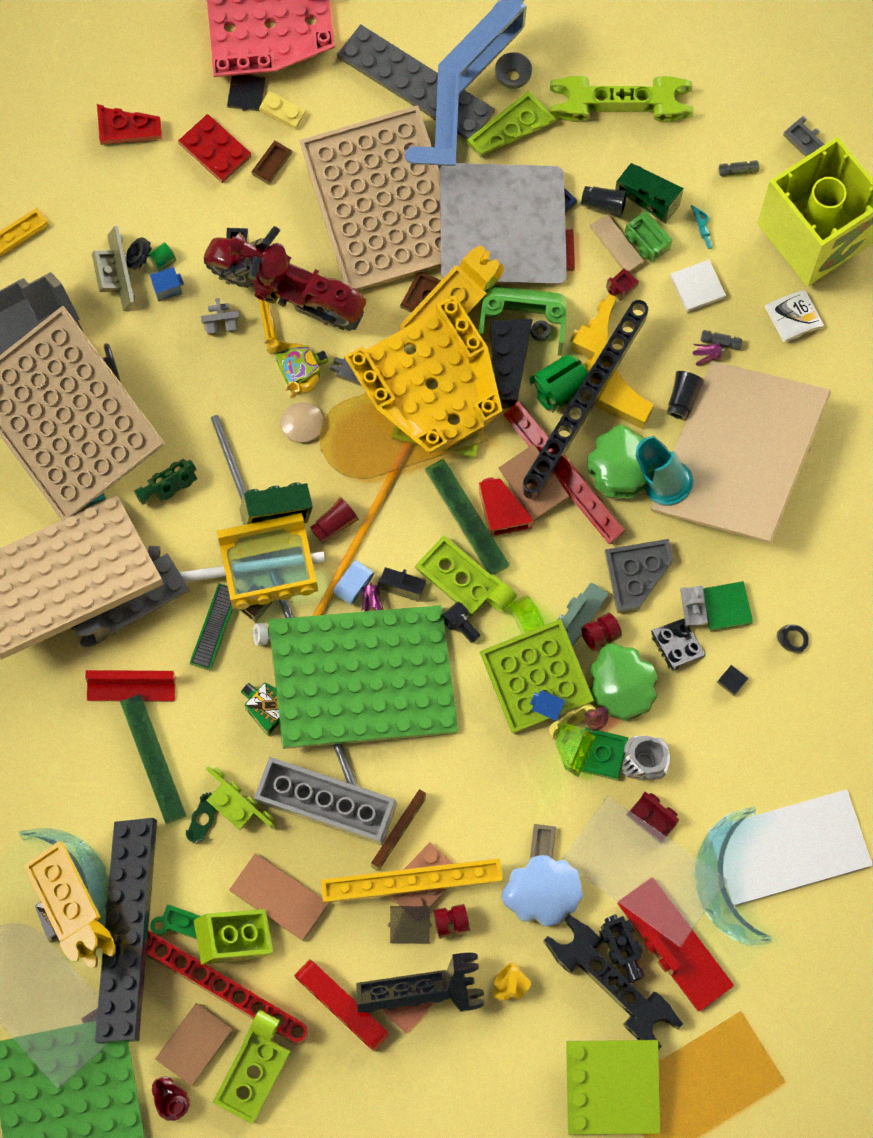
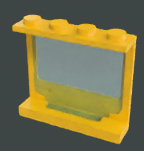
M302 513L217 530L232 609H246L250 605H265L274 600H289L293 596H308L318 591Z

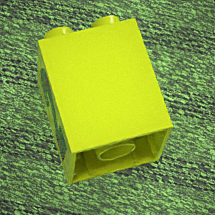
M838 136L769 181L757 225L807 287L873 244V179Z

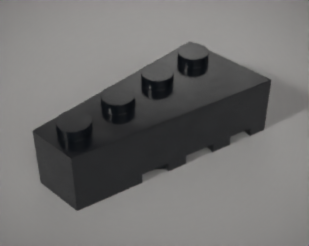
M533 319L490 321L492 368L502 409L511 408L518 401Z

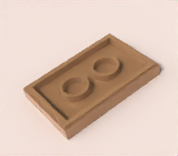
M534 444L498 468L533 521L570 498L554 473L537 498L529 499L524 496L522 492L523 480L539 455V451ZM539 466L537 468L540 472L549 470L546 466ZM534 483L527 485V488L530 490L538 488Z
M196 1003L155 1060L193 1086L233 1029Z

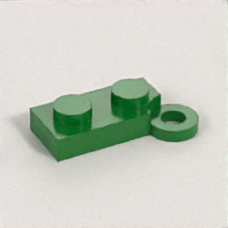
M167 904L163 917H155L151 921L150 927L156 935H162L167 930L197 940L194 920L201 916ZM157 922L164 924L161 930L155 928Z

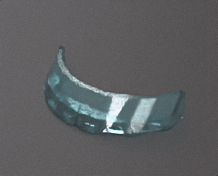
M756 806L731 812L717 822L703 840L695 865L696 891L703 909L719 930L747 946L770 944L772 936L754 928L736 910L726 890L723 863L725 851L732 834L746 817L755 815Z
M37 828L19 831L23 841L35 837L52 845L58 841L64 843L101 917L97 921L105 927L109 876L106 874V867L98 854L83 840L62 830Z

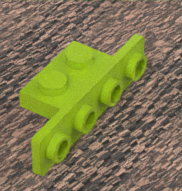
M209 766L205 769L221 783L206 801L241 831L255 814L272 829L276 827L273 823L275 818L265 810L261 813L256 808L258 803L249 795L247 798L243 797L240 794L242 789L233 781L230 784L223 778L226 775L217 767L212 769Z

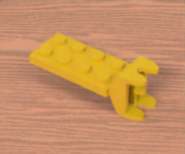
M475 247L462 259L460 267L456 264L399 327L404 329L436 311L437 304L453 295L456 296L466 314L469 315L488 294L485 291L493 287L501 278L504 272V265L502 263L499 264L498 259L490 261V252L485 250V247Z
M58 841L23 866L61 941L59 944L66 957L76 962L81 957L85 964L96 968L98 965V957L96 955L98 948H101L104 954L113 957L115 954L114 940L110 932L97 921L101 917L64 843Z

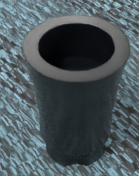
M585 186L581 206L622 218L627 199V190Z
M676 371L674 386L668 403V415L680 420L687 419L698 391L704 383L700 376L687 371Z

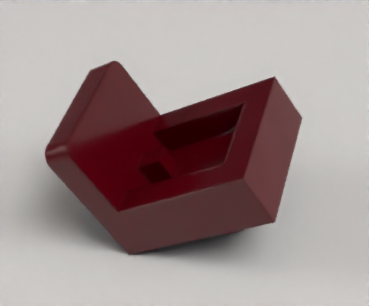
M623 268L614 278L610 277L607 280L606 288L609 294L622 301L639 285V281Z

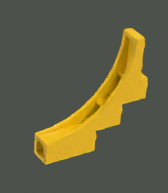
M608 294L606 300L602 299L597 307L599 312L596 317L592 316L588 326L582 325L579 331L575 330L570 339L572 342L571 350L588 358L585 363L588 372H590L608 342V322L616 302V297ZM608 361L602 362V365L605 367L612 366ZM617 369L599 397L597 405L598 408L642 430L654 404L639 396L625 382ZM597 378L591 380V382L595 384L602 383L601 380Z

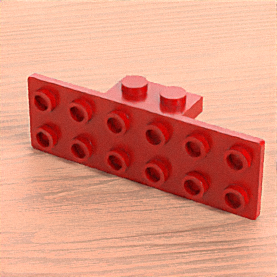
M650 878L618 901L617 904L644 939V945L651 954H655L659 960V966L665 973L668 972L698 1012L733 988L734 984L654 878Z

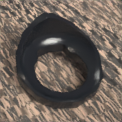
M785 625L777 632L778 642L787 651L799 653L808 646V635L799 625ZM789 631H797L802 635L803 644L801 647H795L790 643V640L787 638Z

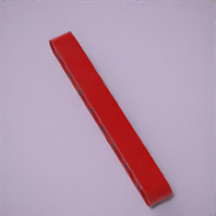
M148 930L149 941L147 943L146 956L253 1020L256 1016L252 1012L253 1007L257 1004L263 1005L265 1007L264 1012L272 1017L282 1016L284 1018V1024L277 1028L276 1034L296 1045L302 1044L307 1040L308 1030L303 1022L206 964L201 965V961ZM167 947V955L164 957L157 956L158 948ZM184 958L187 960V965L181 969L175 966L176 961ZM198 970H205L207 972L203 980L195 978V973ZM218 981L226 983V988L221 992L214 990V985ZM243 993L246 998L242 1003H235L233 1001L235 994ZM299 1027L304 1030L301 1038L292 1037L291 1032L294 1028Z

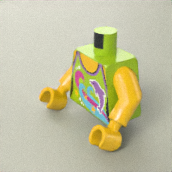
M275 337L268 338L264 342L270 345L266 351L268 353L276 351L275 360L287 384L285 391L290 390L291 392L290 398H295L297 394L310 393L321 377L319 365L328 362L325 351L322 350L312 354L308 345L278 341Z

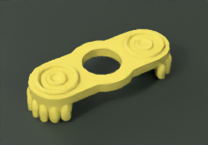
M588 703L574 711L568 712L549 727L552 739H562L561 733L576 726L587 717L593 720L598 715L597 709ZM577 716L574 721L566 723L570 717Z

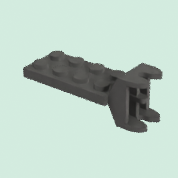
M168 553L152 561L164 585L71 627V630H76L77 635L83 636L80 641L81 646L92 647L107 638L111 631L115 634L190 591Z

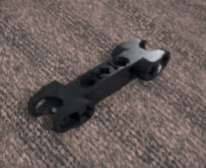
M570 914L564 921L574 934L572 942L560 944L549 936L543 940V943L549 949L556 962L569 974H573L580 967L630 1015L623 1023V1026L637 1040H657L653 1034L652 1027L658 1021H665L677 1030L683 1025L671 1005L660 994L654 991L646 999L596 951L603 943L602 939L589 926ZM599 962L603 969L600 972H594L590 964ZM609 979H610V980L616 979V980H617L616 986L613 985L612 987H610V986L608 985V984H609ZM622 986H624L625 989H623L620 995L618 996L617 993L619 989L621 990ZM628 993L632 994L635 997V1003L627 1004L623 996ZM658 1041V1051H659V1050L661 1049L662 1045H661L660 1042Z

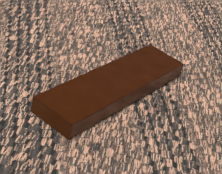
M421 789L418 790L372 860L371 867L376 871H380L426 800V793Z

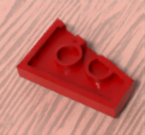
M97 104L100 145L162 139L161 119L159 116L140 112L131 113L120 108L111 109Z

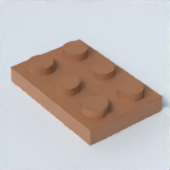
M429 842L405 869L454 863ZM447 889L389 895V897L417 922Z

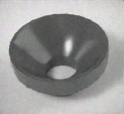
M516 52L504 54L496 62V78L500 84L507 88L516 89L523 87L531 78L532 64L523 54ZM515 71L519 74V78L511 80L507 74Z

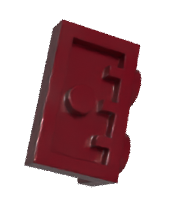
M644 792L626 816L661 844L678 824V814L670 807L665 808L661 805L660 799L653 793L648 794Z

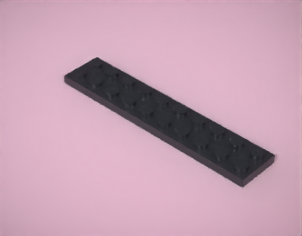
M154 818L114 822L105 928L110 932L114 940L115 954L113 957L102 954L95 1042L98 1044L139 1041L157 831V820Z

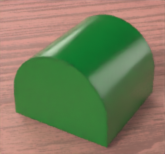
M165 242L150 251V257H148L159 272L176 261L173 251Z

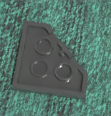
M669 539L605 549L617 613L638 610L670 566L673 557Z

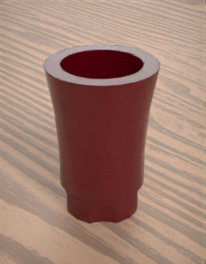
M339 497L333 506L315 521L316 523L310 529L319 541L324 544L328 539H332L349 525L359 521V518L346 501Z

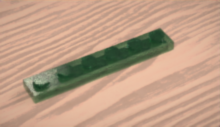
M444 458L425 468L426 474L486 571L490 575H495L508 568V561Z
M141 694L120 701L165 824L167 825L187 817Z

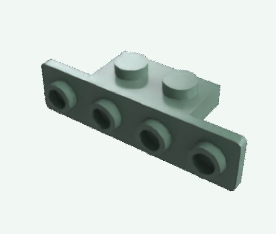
M590 583L584 593H580L577 599L573 597L567 605L569 610L566 615L561 614L557 619L562 620L572 647L582 635L581 626L591 622L608 597V592L593 583Z

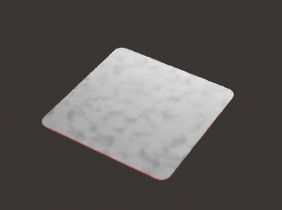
M456 163L455 166H441L440 219L441 275L443 278L456 264L460 267L462 259L472 249L483 246L485 250L490 252V261L498 259L499 264L502 263L504 265L503 275L496 283L561 284L566 280L564 172L560 167Z

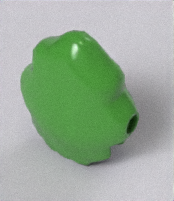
M624 425L615 426L607 433L600 435L595 441L596 449L587 457V470L595 478V487L603 492L607 498L633 499L637 493L646 487V479L635 457L636 447L644 437L636 434ZM654 464L648 468V472H651V475L654 472Z
M611 643L601 648L597 660L590 668L591 676L594 678L590 692L595 704L606 708L610 717L620 718L623 721H628L649 712L657 698L654 686L658 676L653 664L642 661L639 651L633 647H623Z

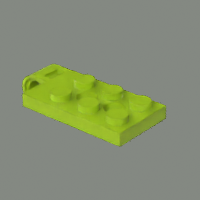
M444 535L415 565L416 570L455 603H462L469 611L471 617L485 602H488L497 611L503 613L517 597V594L510 586L502 582L494 574L490 575ZM446 560L452 564V567L449 570H442L439 564ZM463 574L467 576L468 581L465 584H459L456 581V577Z
M261 1010L256 1014L243 1040V1044L212 1102L251 1124H254L291 1053V1051L271 1041L280 1020ZM256 1065L260 1068L261 1073L258 1078L249 1076L248 1070L250 1066ZM240 1086H246L250 1090V1095L247 1099H242L238 1096Z

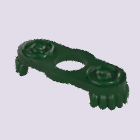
M206 792L200 796L198 808L192 814V822L189 829L186 830L185 835L192 843L202 842L208 828L213 824V816L216 809L206 801L212 795L211 792ZM200 813L207 814L209 817L208 823L199 825L196 822L197 815Z

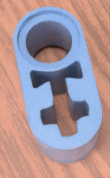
M355 560L335 586L333 594L352 605L363 592V587L369 584L374 576V572Z

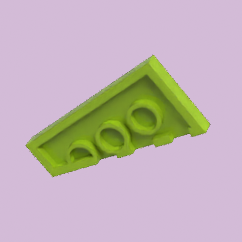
M528 90L467 139V144L480 157H483L555 123L556 118Z

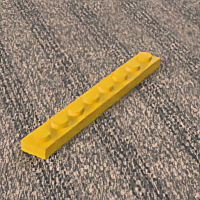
M500 858L321 879L323 903L498 883L502 882L503 879Z

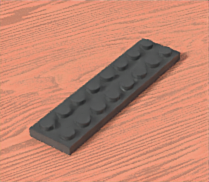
M360 24L337 53V58L412 106L418 105L420 111L436 120L438 73ZM464 90L459 95L457 134L466 140L485 126L495 113V109Z

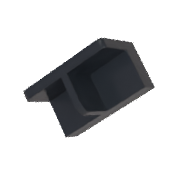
M387 567L384 568L382 576L378 580L380 590L417 602L420 601L426 584L425 579L407 574L406 569H403V572H399Z

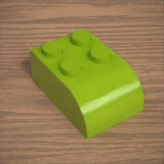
M266 909L206 913L194 920L201 965L247 961L273 954Z

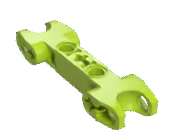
M585 76L559 78L550 81V91L565 95L568 101L551 106L550 113L558 119L586 121L590 118V111L654 112V120L673 122L693 116L692 106L681 104L675 100L677 95L691 92L693 83L690 80L673 76H659L653 79V86H589V78ZM598 97H603L605 100H602V101H601V100H598L597 98H598ZM639 97H643V98H645L646 100L641 101V100H639L638 98H639Z

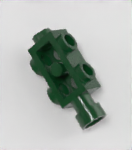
M183 458L178 462H173L164 471L155 473L152 478L147 480V486L139 487L134 490V493L142 505L148 503L150 498L154 496L160 501L169 499L174 493L182 488L191 486L197 480L194 473L197 469L191 460L186 461ZM180 466V469L174 472L175 468ZM158 478H162L160 482L156 483Z

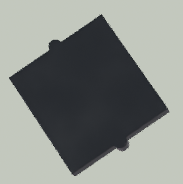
M251 74L232 76L227 108L242 109V111H259L263 100L266 77L251 76Z

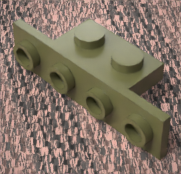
M114 226L107 235L110 250H94L92 258L99 292H119L122 309L127 311L135 301V293L131 288V274L126 265L127 256L123 251V237L119 232V227Z

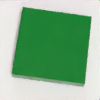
M744 581L703 588L710 632L753 623Z
M586 727L575 771L618 781L625 755L624 747L629 737Z

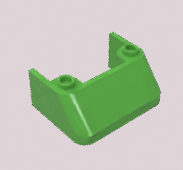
M493 286L485 291L488 294L483 299L479 334L482 339L486 316H498L503 310L545 314L549 322L561 324L557 355L562 356L568 305L564 295Z

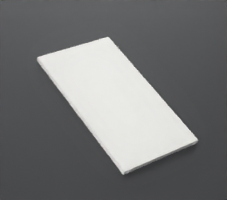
M847 789L708 829L733 906L873 866Z

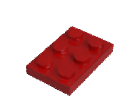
M206 114L178 140L179 145L221 183L251 157V152L209 114Z

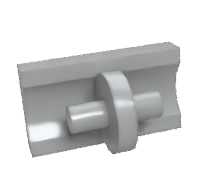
M220 298L215 299L216 305L208 306L209 312L217 311V314L201 316V322L204 323L207 334L217 333L216 321L225 320L226 331L237 330L238 328L237 318H239V311L222 313L221 310L229 309V303L220 304Z
M702 585L680 588L685 626L707 625Z

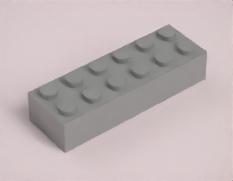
M272 757L268 759L254 797L257 803L381 846L384 843L397 807V802L393 798Z

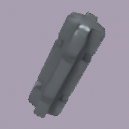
M753 160L750 163L743 161L733 162L730 165L728 163L719 164V175L728 176V173L731 175L747 174L748 171L750 173L759 172V162Z
M703 330L701 342L708 344L709 342H712V344L719 343L722 347L728 348L731 346V349L740 350L742 338L735 336L731 338L730 335L717 332L712 334V331Z

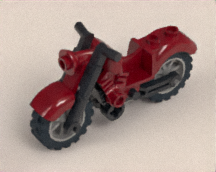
M273 226L265 238L257 239L251 243L246 242L243 235L239 233L236 237L233 236L232 239L224 237L213 238L204 254V264H206L208 269L212 270L213 274L219 276L218 279L225 280L226 284H236L239 287L244 286L245 288H249V286L254 287V295L259 300L275 304L279 298L278 305L285 307L287 302L292 303L297 312L318 320L324 325L329 323L332 327L336 326L341 330L346 329L347 331L356 330L364 314L363 309L366 305V299L349 285L332 278L320 276L317 269L311 273L290 264L292 257L286 254L282 244L274 243L270 246L281 231L278 227Z

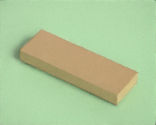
M608 214L590 225L591 230L622 269L625 268L631 273L644 264V260Z

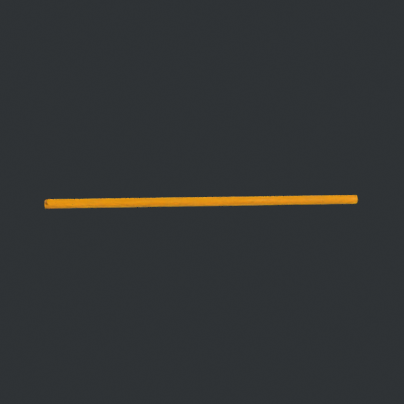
M404 444L313 616L324 614L334 595L333 590L347 571L413 447L412 444Z

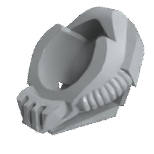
M633 736L626 742L624 747L626 756L622 772L628 778L640 781L663 778L667 774L670 764L668 744L662 738Z

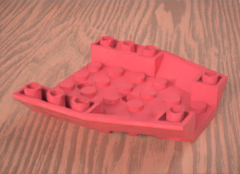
M207 0L213 77L276 72L335 48L329 0ZM314 18L317 22L309 25L306 23V20ZM267 22H274L276 26L274 28H267L265 24ZM228 25H233L235 27V30L232 32L225 31V27Z

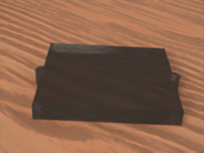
M390 906V922L388 923V927H390V943L429 944L430 927H432L430 922V906Z

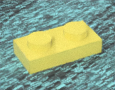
M270 91L259 107L260 112L295 130L305 114V109Z

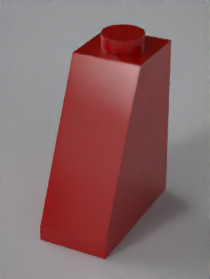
M491 477L479 482L478 490L490 537L532 529V517L500 478L494 479Z

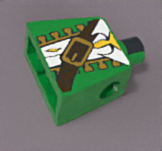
M247 683L241 690V693L249 699L244 705L245 710L263 732L269 736L280 724L276 688L268 683H263L259 689H256L252 684Z

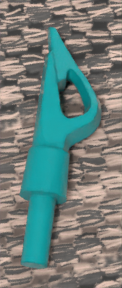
M691 205L701 238L705 240L707 248L711 249L713 247L709 239L710 233L706 226L709 222V217L706 213ZM699 214L702 215L705 218V220H702Z

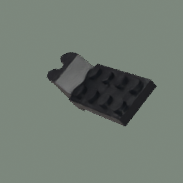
M471 952L452 954L447 971L440 970L356 983L358 1013H372L380 1009L393 1010L401 1006H418L421 1003L428 1002L440 1003L449 998L460 1012L481 1008L485 1005V1001L476 998L483 996L484 991L477 988L467 989V986L473 985L475 980L474 977H465V974L479 969V963H472L478 959V954Z

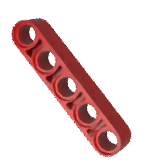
M311 959L294 974V977L372 1051L375 1052L390 1036L387 1030L369 1013H358L357 1002Z

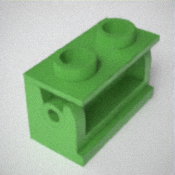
M646 210L629 224H626L625 236L627 240L632 244L634 243L639 248L638 250L642 257L648 258L651 263L671 248L672 239Z

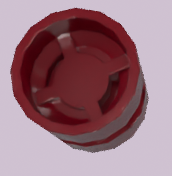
M611 613L597 618V621L593 620L581 626L583 639L592 651L602 648L606 642L611 643L622 637L620 625Z
M465 904L452 906L451 910L446 908L433 910L439 939L451 937L454 932L458 935L470 933Z

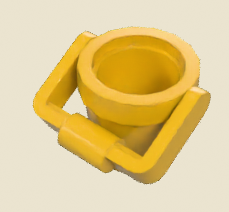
M510 962L495 976L493 997L500 1001L509 1000L511 997L520 999L529 990L531 981L518 969L517 965Z

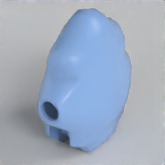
M547 855L530 858L525 868H517L510 873L509 882L502 891L501 899L504 905L515 912L517 917L523 922L536 920L544 927L559 924L565 914L575 912L578 903L583 898L578 870L571 867L565 860L554 861Z

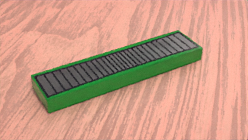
M218 583L192 654L190 665L208 671L212 669L233 611L227 585Z

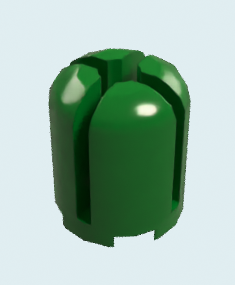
M571 354L564 355L529 378L530 386L534 384L538 395L536 398L546 410L551 408L552 413L571 402L588 375L587 368L581 364L582 362L577 357Z

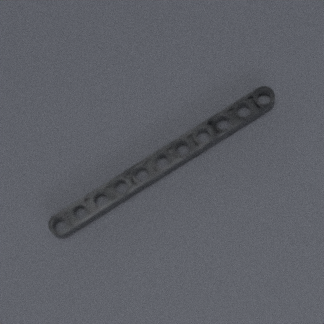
M635 300L630 304L525 476L522 492L526 498H537L545 488L646 322L649 310L646 302ZM641 310L643 314L636 315L633 311ZM630 327L633 331L625 332L623 328ZM614 344H619L623 348L620 350H616L612 346ZM608 361L612 366L605 367L602 365V362ZM597 378L601 380L602 383L593 384L591 380ZM588 396L591 400L584 402L581 400V397ZM577 413L580 415V418L572 419L570 414ZM565 430L569 432L570 435L567 437H563L559 434V432ZM556 448L559 450V453L553 455L548 450ZM539 466H546L549 470L540 472L537 468ZM534 483L538 488L530 490L527 488V485Z

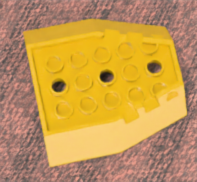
M455 295L437 304L436 311L365 350L362 346L344 356L376 410L428 453L452 447L482 430L502 413L488 347ZM412 345L416 348V352L414 354H407L404 348ZM429 380H434L437 382L438 387L431 390L426 387V383ZM455 415L459 417L460 422L457 425H451L448 422V418Z

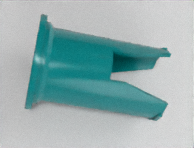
M655 436L644 438L636 447L635 457L646 479L645 489L650 499L664 506L675 505L686 499L693 488L694 482L690 469L680 462L678 455L674 451H668L667 447ZM654 464V472L651 475V472H648V468Z

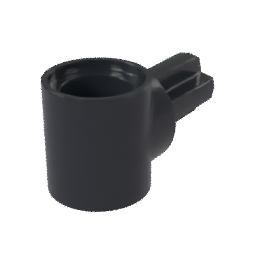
M456 602L441 615V618H444V624L450 630L459 629L470 643L475 642L480 637V633L468 621L470 614L462 603Z

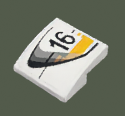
M805 290L789 294L765 306L783 342L800 338L804 333L819 330L823 326Z

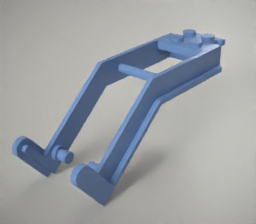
M525 0L498 1L492 10L438 64L435 147H409L405 152V159L408 163L438 165L439 170L441 166L456 165L459 95L523 30L527 6L523 3Z

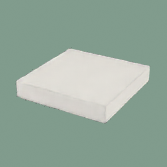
M710 260L695 264L670 275L686 312L726 297Z

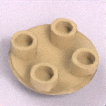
M298 402L292 404L284 411L281 426L290 441L309 442L320 436L324 426V419L321 411L315 405L307 402Z

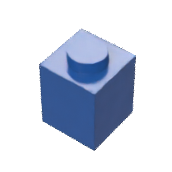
M174 267L150 274L158 301L182 294L181 286L184 285L180 273L176 274Z
M541 690L539 694L534 693L530 705H533V711L557 721L565 700Z

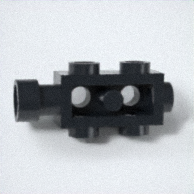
M617 914L604 919L605 923L600 927L601 931L599 933L603 943H607L610 949L608 955L612 964H616L618 969L625 967L627 972L626 978L630 983L644 978V971L642 968H639L637 963L641 959L640 954L643 953V950L638 940L634 942L631 935L634 929L630 920L625 921L624 916L618 918ZM611 931H617L619 936L613 937ZM625 951L628 955L627 958H622L620 952Z

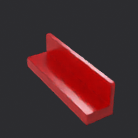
M86 670L85 672L87 701H175L176 676L174 671Z

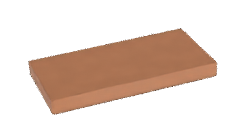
M256 853L229 889L231 893L256 910L266 909L268 918L302 941H304L329 905V903H323L322 898Z

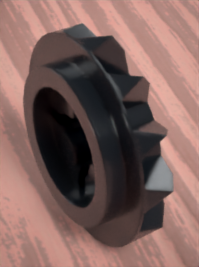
M140 237L129 246L126 253V265L133 270L141 269L143 264L147 263V258L150 257L149 253L152 250L150 247L151 242L146 238Z

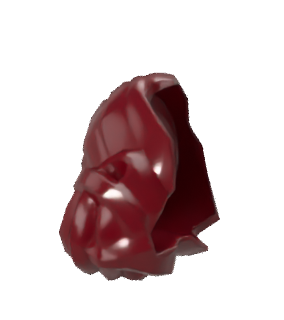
M170 1077L156 1078L152 1084V1094L159 1116L166 1121L181 1119L188 1112L190 1106L189 1096L183 1089L175 1085Z

